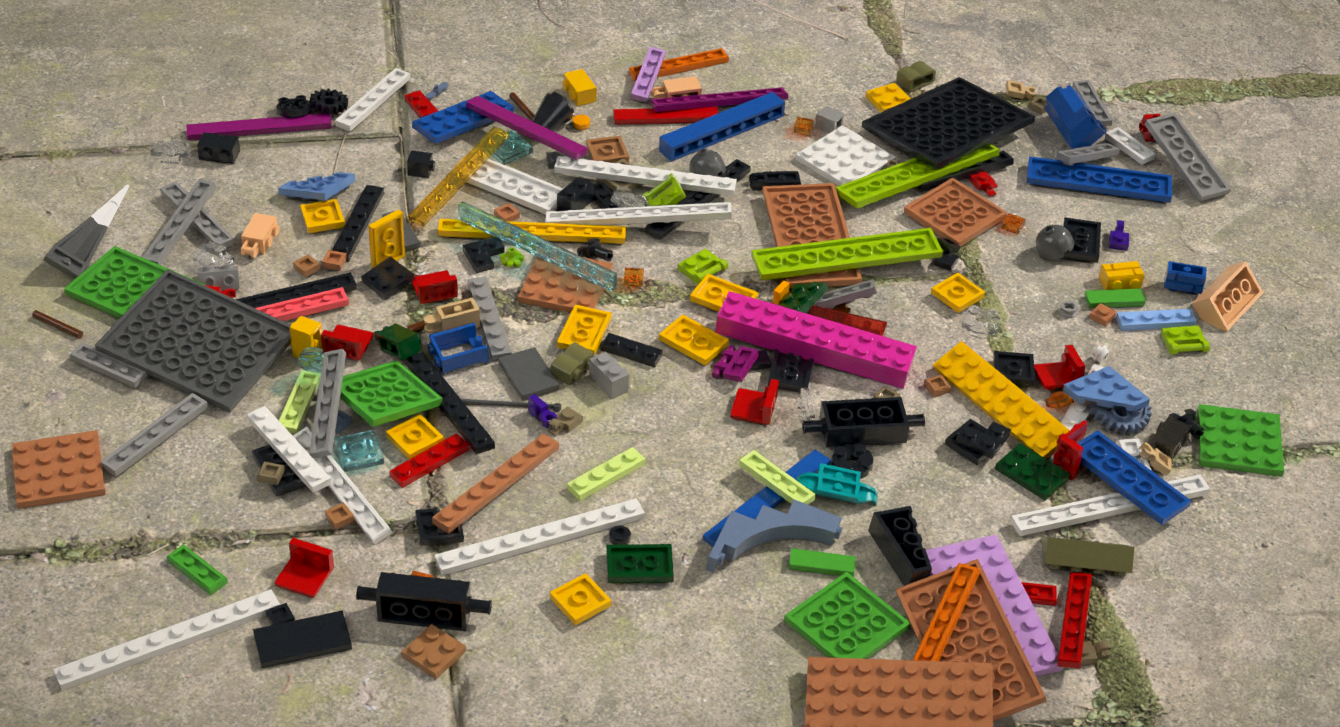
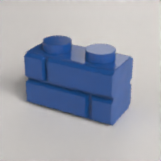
M1168 261L1164 277V288H1168L1171 291H1186L1189 294H1201L1206 281L1207 267Z

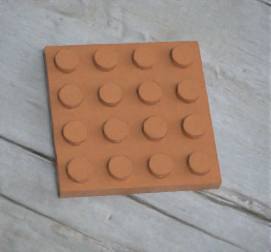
M954 178L949 179L904 207L905 214L926 228H931L940 237L948 238L957 245H960V247L1007 217L1005 210Z
M540 249L518 295V302L569 313L572 312L575 305L596 309L613 269V263Z
M98 430L12 443L18 509L106 495L103 468L100 463L102 460Z

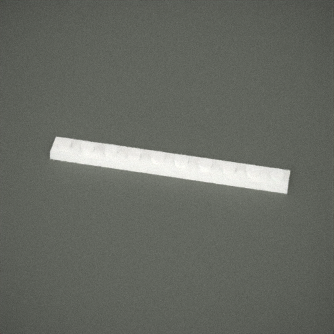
M558 156L554 167V173L652 186L659 185L668 178L667 176L670 173H673L683 190L734 196L737 179L728 177L723 178L604 161L575 160L567 156Z
M731 202L549 211L546 212L545 223L613 226L616 224L632 225L635 223L651 224L655 222L732 219Z
M1201 474L1167 482L1188 499L1209 495L1210 488ZM1118 492L1013 515L1011 523L1020 537L1141 509Z
M636 498L435 555V562L441 575L444 576L610 529L614 526L645 519V512Z
M271 589L53 669L54 675L61 691L264 617L266 616L265 610L280 604Z

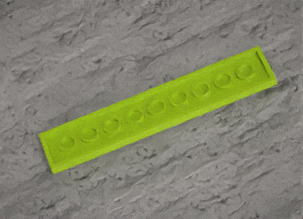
M989 144L939 169L932 168L923 161L913 158L835 188L839 197L855 208H862L870 203L907 191L910 188L972 166L975 163L999 156V149Z
M924 228L752 250L751 257L762 281L940 258L943 251L932 229Z

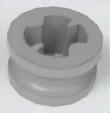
M1063 301L1059 312L1063 317L1073 318L1077 314L1078 305L1073 301Z

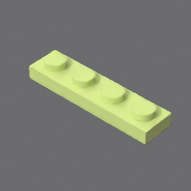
M301 370L279 419V422L290 434L299 432L320 384L321 373Z
M632 447L568 482L567 490L581 501L644 466L646 458Z
M755 450L739 460L741 468L792 504L794 499L805 504H810L815 500V493Z

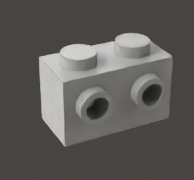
M603 352L589 359V377L611 399L628 392L629 373L617 363L615 358L611 357L607 352Z

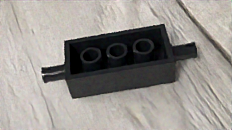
M902 397L821 401L819 420L802 421L803 433L821 432L826 447L863 443L864 445L907 443L909 427L925 426V416L923 413L906 415Z
M381 572L377 588L358 585L356 591V600L376 601L378 622L420 627H429L432 624L438 629L466 632L471 612L490 615L492 609V600L472 599L470 582L462 580Z

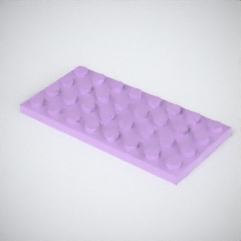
M997 534L926 550L932 567L930 576L957 567L958 563L965 564L978 559L1035 676L1038 677L1063 671V667H1058V653Z

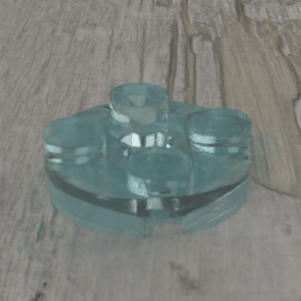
M315 347L303 349L297 363L304 371L321 373L324 358L323 349Z

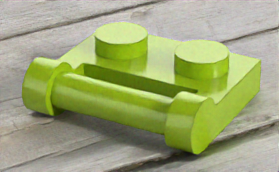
M670 173L667 179L651 191H646L643 194L649 206L676 205L686 197L673 173Z
M706 248L678 263V270L698 285L707 274L713 275L728 269V263L725 259H719Z
M1199 325L1162 328L1161 336L1170 355L1178 354V352L1210 351V343L1205 339Z

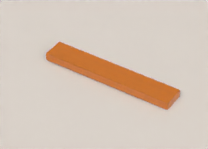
M720 48L663 60L657 77L729 62V57ZM642 65L629 68V74L635 82Z
M958 563L913 660H940L980 574L979 568Z

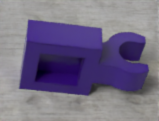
M1117 220L1115 231H1110V249L1128 251L1129 233L1123 232L1124 221Z
M536 394L528 397L529 414L539 420L543 427L548 428V420L557 419V415L548 410V404Z

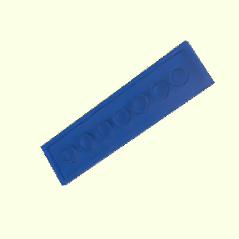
M1029 156L1026 182L1028 184L1139 198L1141 200L1171 202L1172 175L1084 163H1074V165L1069 166L1063 164V161Z

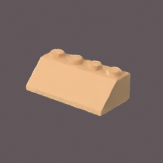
M1244 261L1228 266L1199 295L1192 305L1201 320L1223 331H1228L1263 294V291L1248 264Z

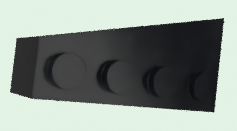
M911 506L874 512L868 532L904 586L930 577L932 571L926 549L922 546L921 534H918L916 528V519L912 517Z

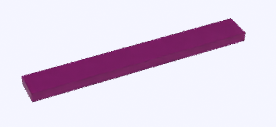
M783 87L659 98L651 100V107L655 112L735 105L746 103L771 92H774L782 100H788V93Z
M476 96L466 101L468 109L575 160L588 152L587 147L484 98Z
M328 113L307 114L301 117L283 116L186 124L188 140L200 139L203 132L229 136H246L332 128L331 118Z

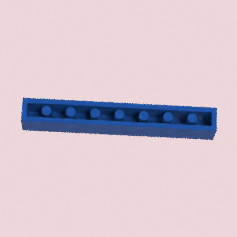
M774 92L768 93L660 136L659 151L671 162L783 117L785 102Z

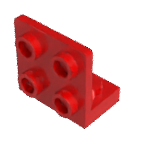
M447 270L414 276L415 280L412 281V285L420 304L458 297L456 275L450 276Z
M338 324L333 331L323 330L321 334L322 352L343 349L346 352V358L360 361L373 339L374 333Z
M1065 345L1064 353L1061 355L1062 362L1034 364L1035 374L1044 389L1054 390L1063 388L1064 384L1084 376L1085 364L1073 345Z
M771 379L769 387L765 386L764 392L738 388L730 417L770 425L777 401L779 380Z
M1085 420L1080 424H1075L1066 434L1063 433L1059 436L1057 449L1053 455V463L1070 473L1069 480L1071 481L1077 477L1084 449L1078 442L1085 438L1088 422Z
M292 538L289 542L290 559L275 580V586L315 598L334 569L333 550Z

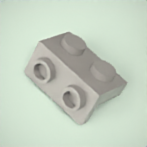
M223 264L222 268H214L213 265L203 266L198 272L199 282L205 285L221 287V290L240 288L238 266L233 264Z

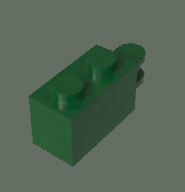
M395 323L389 327L385 326L383 330L374 332V337L379 342L380 350L397 359L404 360L421 351L419 335Z

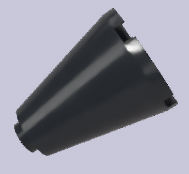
M556 92L552 94L547 93L532 122L555 131L574 117L573 107L570 109L568 106L570 102Z

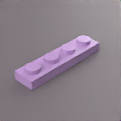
M649 47L630 98L647 103L651 94L650 91L654 86L665 58V50Z

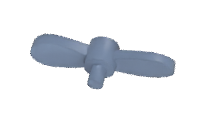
M442 82L439 86L435 84L433 91L425 96L428 100L434 96H439L441 91L448 88V83Z

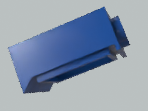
M475 323L429 335L430 344H427L429 354L434 355L435 366L441 369L443 375H445V372L479 362L489 364L487 346H483L481 336L476 335ZM468 342L472 347L471 350L443 357L440 351Z

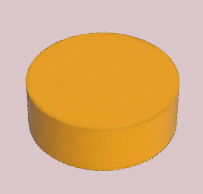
M582 114L574 116L573 127L577 130L588 129L590 127V118Z

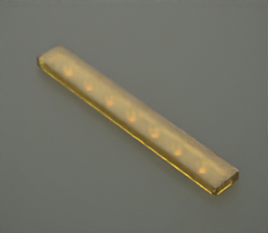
M494 126L408 215L409 220L424 227L509 138V132Z

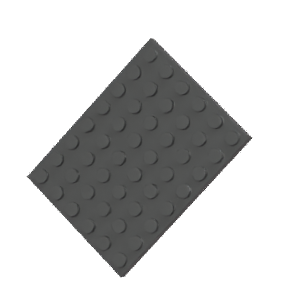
M167 269L95 344L96 350L143 370L147 374L189 394L193 393L203 400L231 413L291 344V333L289 332L291 324Z

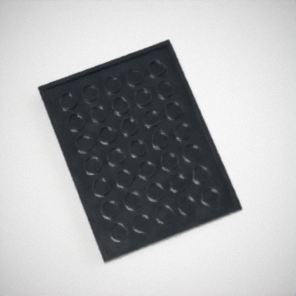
M958 77L863 120L862 128L923 161L932 168L939 169L1034 123L1035 116Z

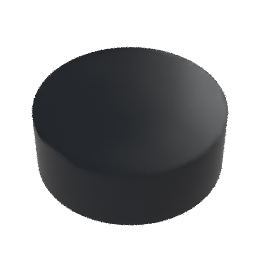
M614 526L609 532V540L613 545L628 544L631 540V532L625 526Z

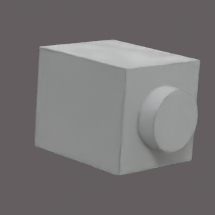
M825 106L816 114V129L828 134L843 125L844 113Z

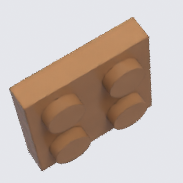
M620 135L586 140V147L588 148L591 160L616 163L624 159L629 162V155Z
M431 624L402 650L401 654L403 659L434 679H437L466 652V646Z

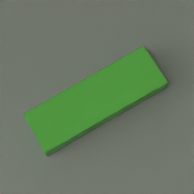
M1141 289L1085 291L1084 295L1089 308H1096L1100 303L1107 307L1145 305V298Z
M184 544L167 556V561L209 595L214 594L228 584V580L223 574Z
M791 548L789 569L838 576L848 572L854 577L856 556Z

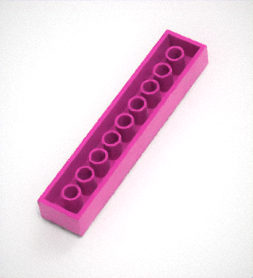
M731 291L728 292L719 311L715 333L771 350L779 349V352L785 354L794 353L795 357L798 354L801 355L802 359L810 360V358H813L815 363L904 389L917 348L915 345Z

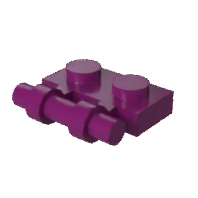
M730 345L721 354V360L714 365L711 375L714 378H718L720 374H723L724 379L742 383L759 356L758 350L740 346L736 351V348Z

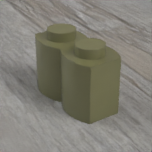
M918 61L911 66L899 69L896 82L913 92L922 86L932 84L935 81L936 70L923 61Z
M574 342L567 347L564 353L553 360L551 363V373L553 376L571 385L575 381H579L582 374L589 370V359L594 357V352Z

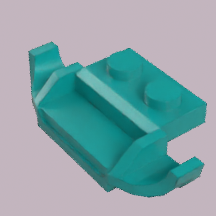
M820 463L818 473H802L796 478V481L815 493V495L845 500L856 504L872 502L873 505H877L878 493L876 489L870 485L860 483L861 472Z

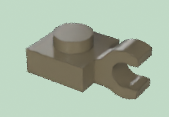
M566 407L556 414L557 419H552L549 422V425L553 427L549 430V433L557 436L564 429L570 432L583 422V416L573 409Z
M1091 641L1084 642L1081 666L1097 664L1098 658L1110 657L1108 650H1111L1109 641H1101L1095 646L1092 645Z

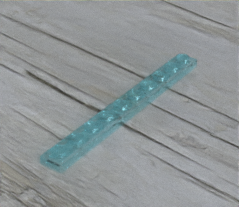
M462 201L458 204L459 220L611 292L617 288L616 272Z

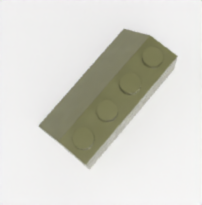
M1042 536V563L1048 564L1050 569L1061 570V566H1070V571L1082 572L1083 568H1089L1091 573L1104 574V570L1113 571V575L1126 576V572L1132 573L1135 547L1123 544Z

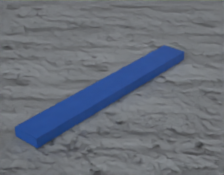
M815 449L785 473L796 480L802 473H818L820 463L830 465L831 460ZM766 486L734 512L756 520L763 505L774 509L785 499ZM729 515L703 534V540L714 547Z

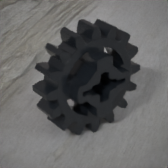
M329 88L327 90L320 89V92L314 91V94L311 93L310 97L311 109H315V112L320 111L321 114L328 113V115H331V113L337 115L338 112L343 113L344 110H347L348 106L347 95H343L342 91L338 92L336 89L330 91Z

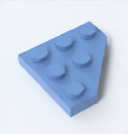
M338 172L332 173L333 176L324 178L322 176L307 178V181H300L298 183L296 180L288 181L278 188L279 195H286L288 198L302 197L304 200L318 199L321 202L327 201L331 196L338 194L339 191L355 182V174Z
M1110 366L1066 383L1063 387V391L1076 402L1085 403V400L1097 402V406L1113 408L1116 405L1126 407V411L1134 412L1148 406L1150 399Z

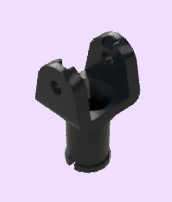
M591 238L588 241L589 247L580 246L577 249L579 257L589 259L600 258L607 262L613 258V251L601 247L600 239Z
M1186 409L1184 410L1185 414L1182 416L1176 413L1169 414V423L1176 432L1188 431L1196 439L1204 434V428L1195 422L1196 411Z

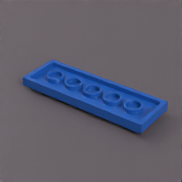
M489 91L479 95V97L514 113V106L494 92ZM466 101L412 121V128L434 144H437L494 120L468 109Z
M1097 430L1078 442L1084 448L1080 463L1159 524L1163 525L1190 507V499Z

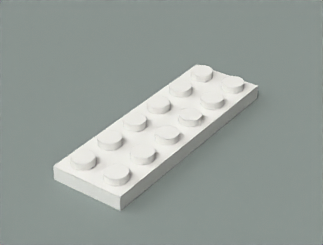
M478 154L456 173L459 180L545 215L546 212L554 211L557 208V193L563 190V188Z

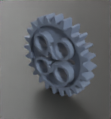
M1088 401L1087 405L1088 408H1091L1089 413L1095 414L1094 420L1101 421L1100 426L1105 424L1107 425L1106 429L1113 428L1114 433L1120 430L1122 435H1125L1126 431L1132 435L1134 431L1139 433L1140 430H1144L1152 415V412H1150L1152 407L1149 405L1134 412L1126 411V407L1116 405L1113 408L1097 406V402Z

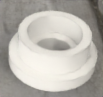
M1099 345L1092 353L1094 356L1093 361L1102 363L1110 353L1106 345L1103 347Z

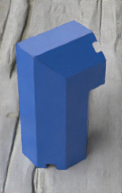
M1071 85L1066 86L1067 88H1055L1046 96L1047 104L1044 106L1045 111L1071 149L1091 146L1107 130L1094 117L1095 115L1091 112L1080 94Z

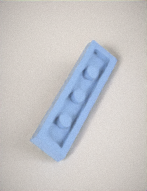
M1192 309L1117 312L1116 316L1121 331L1196 326L1197 322Z

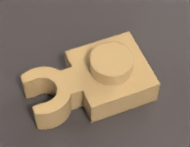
M1007 80L1005 84L1006 95L1012 98L1023 99L1025 96L1030 100H1034L1036 93H1034L1035 87L1033 86L1025 87L1024 83Z
M1146 442L1139 447L1142 450L1139 455L1144 459H1148L1155 471H1160L1165 476L1172 471V459L1157 448L1153 450Z

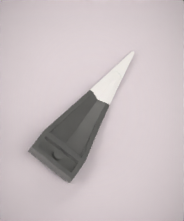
M126 185L92 216L55 243L45 255L43 261L73 279L81 275L87 269L129 185Z

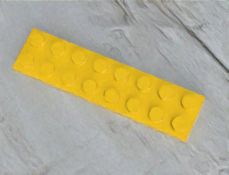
M960 341L932 364L936 372L942 375L994 421L1011 429V435L1046 459L1056 451L1059 436L1070 431L963 341Z

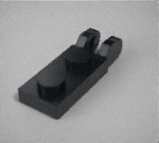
M764 171L749 175L750 188L757 191L762 190L765 186L801 185L798 171Z

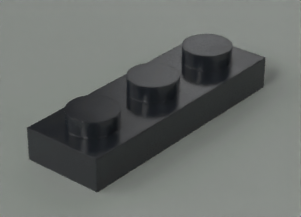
M608 333L601 343V351L654 368L663 356L662 349L612 333Z

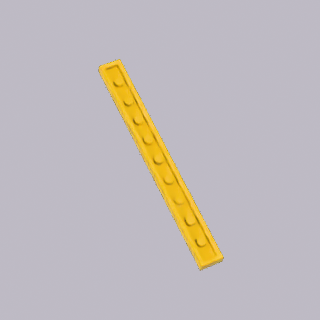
M439 219L438 236L484 239L498 236L499 239L588 242L591 238H598L600 243L625 244L626 226Z

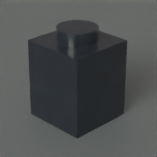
M411 150L407 160L408 176L429 178L431 171L434 172L436 164L433 161V153Z

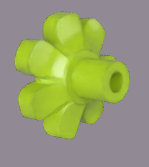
M510 247L507 253L500 255L501 264L507 265V267H513V265L520 267L521 262L524 261V255H521V252L516 251L514 247Z

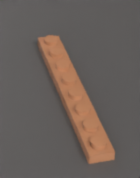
M543 433L433 516L432 524L449 534L559 449V442Z

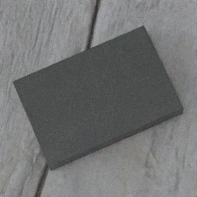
M535 347L498 358L499 365L522 401L527 400L533 394L540 396L559 390V383Z

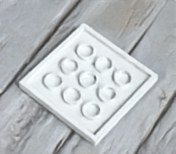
M842 125L798 152L795 160L837 186L883 170V165L889 160H896V157Z

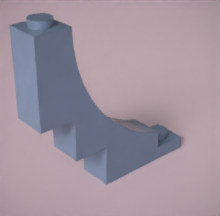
M795 499L787 514L763 505L756 520L731 511L708 557L706 570L714 573L717 565L721 566L724 559L733 561L746 550L773 540L804 539L832 546L834 539H839L843 527H840L842 518Z

